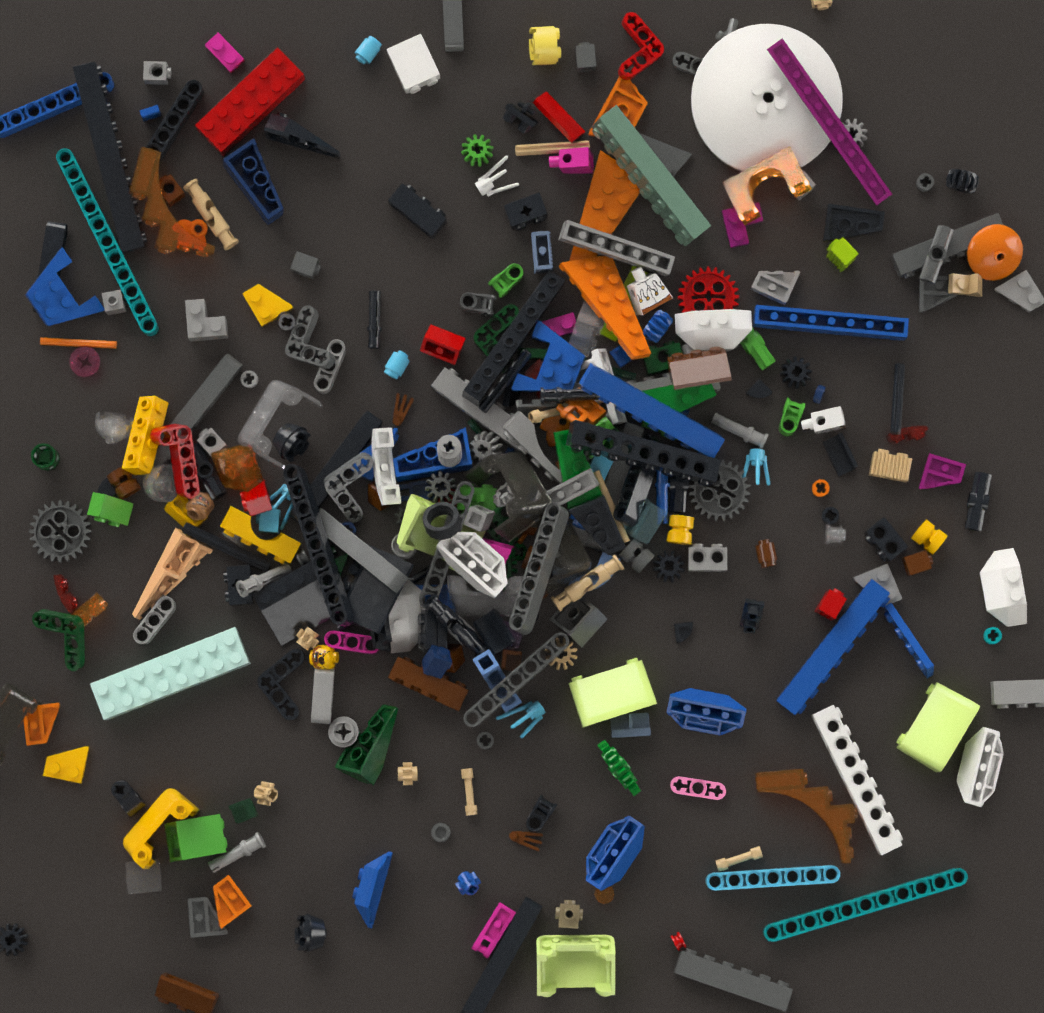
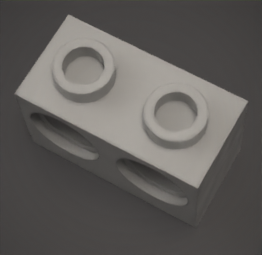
M692 544V547L688 548V572L727 571V547H723V544H711V547H704V544ZM694 553H701L703 561L700 563L693 560ZM713 553L721 554L722 561L720 563L712 560Z

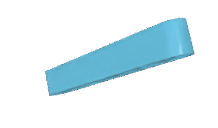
M832 865L713 872L707 875L705 883L709 889L715 891L826 884L837 882L840 878V870ZM832 868L836 875L833 879L829 880L826 877V871ZM809 870L816 872V878L813 881H809L806 877ZM790 871H794L797 874V879L794 882H790L787 879V874ZM771 872H775L778 876L775 883L768 881V875ZM755 873L758 876V882L752 885L749 883L748 877ZM731 875L739 877V882L735 886L729 883ZM712 876H717L720 880L717 887H712L709 883Z

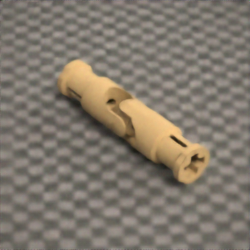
M191 180L183 187L184 190L193 199L192 203L202 215L215 237L220 239L225 251L231 249L238 244V239L234 238L229 230V225L217 210L208 194L203 192L198 184V180Z
M613 555L611 560L605 564L598 565L582 576L580 581L570 584L556 597L552 596L551 600L561 612L563 607L571 602H576L586 592L592 591L610 579L612 574L618 570H623L624 567L617 556ZM591 575L599 577V580L594 585L589 578Z

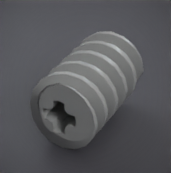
M445 435L437 442L438 459L443 466L454 467L462 459L461 443L453 435Z

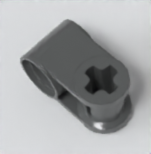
M466 292L460 298V308L465 312L494 316L493 307L497 296ZM471 298L474 304L467 307L463 304V300Z

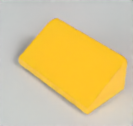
M178 494L166 504L164 510L182 527L188 522L199 528L205 521L190 518L186 510V504L189 500L178 496Z

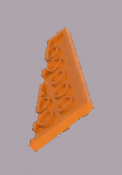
M601 150L580 224L612 235L639 196L640 189L629 180L628 173L617 165L616 160ZM573 246L569 261L597 257L598 254Z
M597 256L560 263L559 268L565 271L570 277V282L579 288L582 292L581 296L595 314L604 320L609 332L612 331L618 338V343L631 360L649 357L651 351L614 260L606 256Z

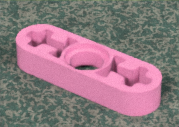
M680 776L674 777L670 782V788L676 794L720 800L726 794L725 786L719 782ZM678 779L681 780L682 784L687 785V780L691 781L689 785L690 793H686L687 788H680V791H677L673 784ZM697 782L703 785V791L700 794H696L692 790V786ZM706 783L710 784L709 788L712 789L718 785L719 789L722 790V794H718V797H715V793L708 792L709 796H705L707 791Z

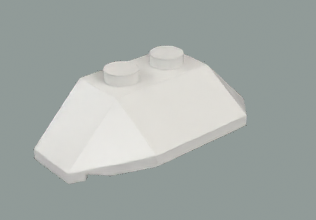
M703 310L675 314V333L694 350L704 351L712 347H721L725 350L734 349L752 331V313L749 310Z
M457 532L453 537L441 540L436 547L447 564L476 590L495 598L508 584L504 558L475 532Z
M1013 548L994 551L980 571L986 611L1007 627L1027 624V602L1021 568Z
M410 580L405 582L388 616L392 642L390 643L391 653L411 651L418 643V634L421 633L418 615L419 613L421 614V610L426 609L420 605L419 601L422 590Z
M982 727L965 743L956 780L965 803L982 807L984 802L995 791L1004 754L999 731Z

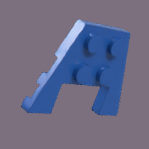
M63 248L56 253L25 294L46 326L100 313L105 310L96 296H93L79 306L59 278L57 272L72 263V260Z
M538 320L532 338L549 343V348L537 379L517 373L512 391L536 392L540 391V387L544 389H556V387L574 389L586 358L585 355Z

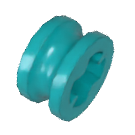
M990 627L985 630L983 638L986 643L993 645L1000 642L1002 633L998 628ZM991 630L994 631V634L997 633L998 635L996 638H994V641H991V638H988V634L991 633Z

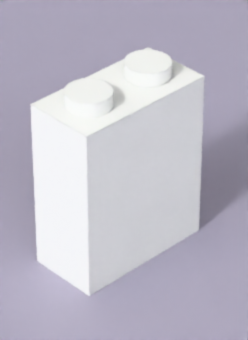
M421 34L386 49L406 94L417 93L421 90V87L425 85L432 86L440 79V73Z

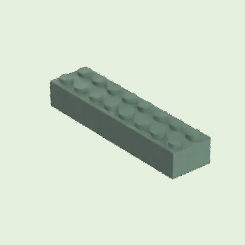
M617 105L602 115L592 125L591 128L595 137L602 140L606 151L609 154H613L617 159V165L628 173L629 180L638 186L642 197L649 200L653 211L656 214H660L664 219V225L675 233V238L680 244L687 246L711 227L707 219Z

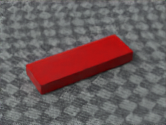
M547 91L533 101V104L571 143L586 132Z

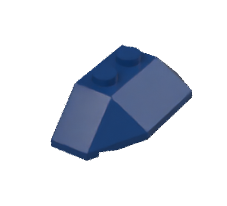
M688 688L670 694L666 713L681 728L723 735L743 727L746 708L728 695Z
M631 816L609 824L586 857V881L600 891L619 882L642 849L645 826Z
M390 851L366 864L364 869L360 868L357 879L361 881L359 888L355 887L352 898L355 899L354 904L368 928H373L393 852Z

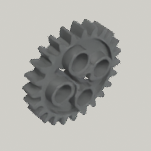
M722 459L718 471L719 481L710 485L715 488L722 486L723 491L734 494L735 498L722 492L718 495L716 494L717 490L699 485L698 481L691 480L694 485H689V488L693 489V492H690L688 496H694L691 503H697L695 510L702 509L701 516L707 513V519L712 515L714 516V521H717L719 516H721L722 521H725L726 515L732 519L733 512L739 515L738 508L745 509L742 502H749L744 497L751 494L746 491L750 485L745 484L749 479L748 477L742 478L745 471H737L739 465L733 468L731 467L732 461L725 465V461ZM729 480L737 483L735 490H730L727 487ZM702 492H711L712 499L704 500ZM727 498L730 501V506L722 507L720 499Z
M59 500L58 506H56L55 502L51 501L50 508L44 504L45 511L38 509L40 515H33L36 523H30L34 527V529L29 530V533L34 534L30 540L36 541L33 548L39 547L40 549L37 553L40 555L45 552L43 558L47 559L51 556L52 562L55 561L56 557L59 563H62L63 558L70 562V556L77 559L76 553L83 554L81 548H88L85 541H91L87 534L92 533V531L87 529V527L92 524L85 522L88 519V515L81 516L84 510L76 511L78 505L74 504L70 507L69 501L66 502L65 506L61 500ZM64 513V522L57 523V515ZM51 519L59 528L63 529V532L73 541V544H70L62 535L58 534L59 532L48 520ZM50 527L52 530L51 534L44 537L43 529ZM78 527L79 533L72 537L70 529ZM59 540L65 542V547L62 550H57L56 543Z

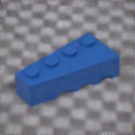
M466 427L454 434H449L457 437L461 443L462 459L459 464L454 467L443 466L439 462L437 454V442L439 440L430 442L426 446L393 458L397 482L432 477L431 474L438 476L439 471H442L444 475L446 473L473 470Z

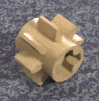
M309 627L305 631L301 628L296 634L299 638L297 643L306 650H309L310 647L315 648L319 643L317 640L319 634Z
M403 762V767H398V781H403V785H413V781H418L417 766H412V762Z
M262 781L261 785L255 788L254 797L258 799L257 804L271 806V802L276 801L278 790L274 788V783Z

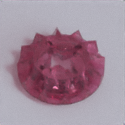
M80 347L71 354L70 367L76 375L88 377L94 375L99 370L101 361L99 354L94 349ZM88 357V361L92 366L85 365L82 368V363L78 358L86 359Z

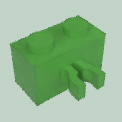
M483 484L481 488L474 487L470 506L480 505L493 511L496 508L493 496L496 494L497 488H493V485ZM462 485L460 487L462 495L470 493L471 488L469 485ZM457 503V509L459 512L464 511V505L462 503Z
M93 492L87 515L93 516L94 521L105 523V521H109L108 525L118 528L120 524L128 526L134 503Z

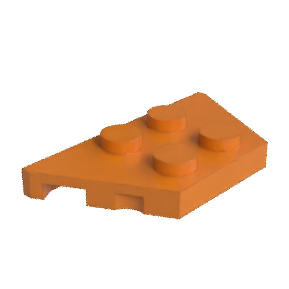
M619 76L595 122L617 105L631 124L636 127L648 102L639 93L631 80H623ZM592 128L588 133L589 136H595Z

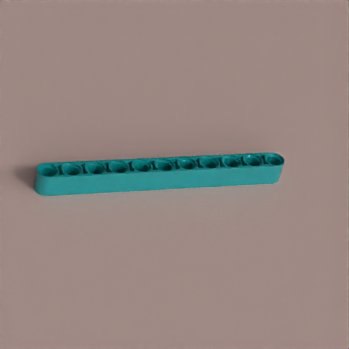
M67 148L60 149L56 154L57 162L140 329L145 335L154 336L159 331V325L75 156ZM64 155L71 156L68 162H62ZM72 172H79V176L76 179H70ZM81 188L87 189V193L84 196L78 195V191ZM89 205H95L93 212L88 213L86 211ZM97 222H104L103 228L95 229ZM105 239H112L111 245L103 246ZM114 255H120L121 258L118 263L111 262ZM122 272L129 273V276L126 280L120 279V274ZM130 289H137V294L134 297L128 296ZM140 305L146 307L145 312L142 314L136 312L137 307ZM153 322V329L150 331L145 330L146 323Z
M960 868L949 869L769 923L763 928V936L768 941L776 942L962 886L967 882L968 875L965 870ZM957 871L962 874L960 882H955L953 879V875ZM938 877L944 880V884L940 888H937L934 883ZM922 882L925 885V891L919 894L916 891V885ZM901 888L907 891L904 899H900L897 895L898 890ZM881 894L888 896V902L884 905L879 902ZM864 899H867L870 903L867 910H862L860 907V903ZM844 905L851 907V913L847 916L842 914V907ZM827 910H830L833 914L830 921L823 919V913ZM808 916L814 918V924L811 927H807L804 924V920ZM788 922L795 923L796 928L793 932H787L786 924ZM771 927H775L777 930V935L774 938H769L767 935V930Z

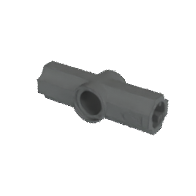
M944 225L937 226L919 277L925 283L935 284L954 232L950 227ZM932 251L940 252L941 258L935 259L932 256Z

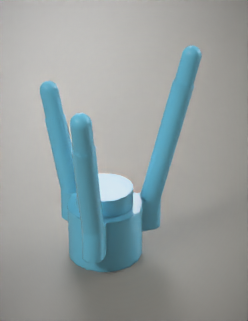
M750 449L749 455H746L743 469L745 472L742 478L746 477L751 462L752 466H756V485H759L760 466L763 464L766 484L769 486L770 477L765 450Z
M283 484L280 489L270 496L272 501L280 493L282 494L272 509L275 510L285 498L289 501L291 500L286 484ZM292 502L282 521L280 530L284 529V526L288 521L289 514L291 510L294 508Z
M536 700L534 703L530 701L521 707L497 716L496 719L500 720L527 709V714L511 725V729H514L528 718H531L533 722L520 736L524 738L537 722L543 719L542 715L546 712L538 700Z

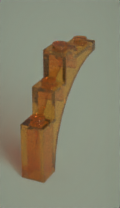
M141 147L129 193L133 194L132 197L144 200V197L147 198L142 221H146L145 224L151 227L160 225L154 248H158L160 253L169 254V252L173 253L176 246H179L178 249L181 251L190 252V250H193L202 257L213 255L215 246L205 243L188 233L169 211L162 196L159 183L161 152Z
M803 769L755 773L757 792L787 795L801 801L814 810L832 832L838 846L841 863H851V858H854L853 847H849V839H852L851 827H848L847 824L855 823V819L858 818L857 808L853 807V804L830 805L833 797L832 790H828V786L805 788L804 784H808L807 773H803Z

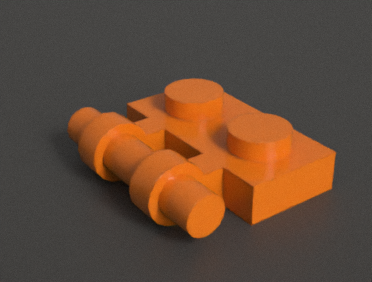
M595 400L565 401L568 404L567 407H564L562 404L556 407L560 416L570 422L578 420L594 425L606 415V410ZM574 410L580 415L579 418L572 414Z

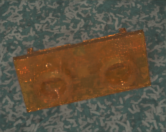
M96 592L71 615L79 616L83 620L85 627L92 621L91 618L93 616L97 617L106 610L108 603Z

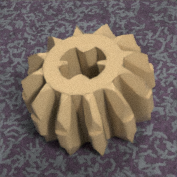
M557 638L556 646L563 647L566 644V639L564 638L563 643L560 644V640ZM571 641L568 648L564 651V653L567 652V656H563L562 659L557 657L549 665L553 666L556 662V670H559L560 664H563V668L566 670V662L573 666L574 663L570 658L577 659V656L571 653L576 652L577 648L570 649V647L574 643ZM547 655L545 657L546 660H548L551 657V655Z

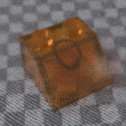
M238 445L211 453L219 479L224 487L249 492L264 481L253 448Z

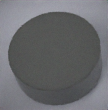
M437 823L431 830L432 838L437 842L448 840L451 834L449 826L445 823Z

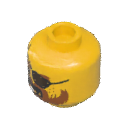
M316 645L310 651L309 661L316 669L330 670L339 662V653L327 645Z

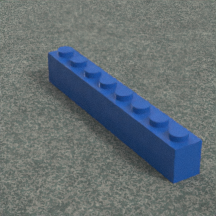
M756 305L754 308L753 327L901 341H905L908 336L909 318Z
M593 363L589 364L579 382L583 386L582 390L586 393L599 395L598 399L602 402L615 404V408L624 414L628 411L633 414L631 417L641 423L644 420L649 423V428L656 432L659 429L665 432L664 436L672 441L675 438L681 441L680 445L689 450L694 448L698 451V454L714 458L725 441L716 432Z
M870 579L776 701L794 715L797 712L801 714L807 706L805 704L809 697L813 699L819 691L817 689L818 685L821 682L824 684L831 676L828 672L832 667L836 669L843 660L840 658L843 653H849L855 645L852 643L856 637L860 638L866 631L864 626L867 622L872 623L878 615L876 612L880 606L884 608L888 603L890 592L873 579Z

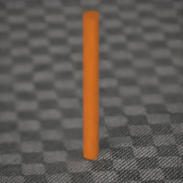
M40 337V345L117 349V341Z

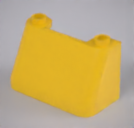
M171 788L166 789L125 836L123 846L142 869H150L155 863L152 858L154 847L147 841L170 814L182 820L186 819L189 815L194 817L200 809L179 791Z

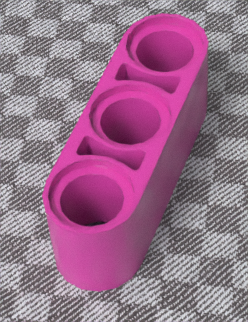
M329 631L324 637L325 644L334 649L365 654H376L379 649L373 651L367 649L366 644L372 640L371 636ZM332 634L337 635L339 638L338 643L335 645H331L328 642V638ZM351 637H355L358 640V644L354 648H350L347 645V641Z

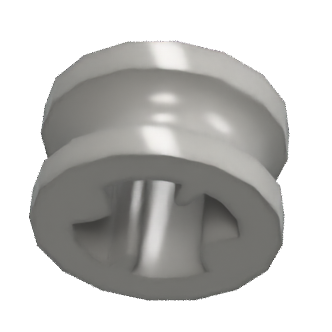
M250 370L243 372L240 377L242 385L247 388L255 387L259 381L257 374ZM248 374H251V377L254 376L252 384L245 383L244 381Z

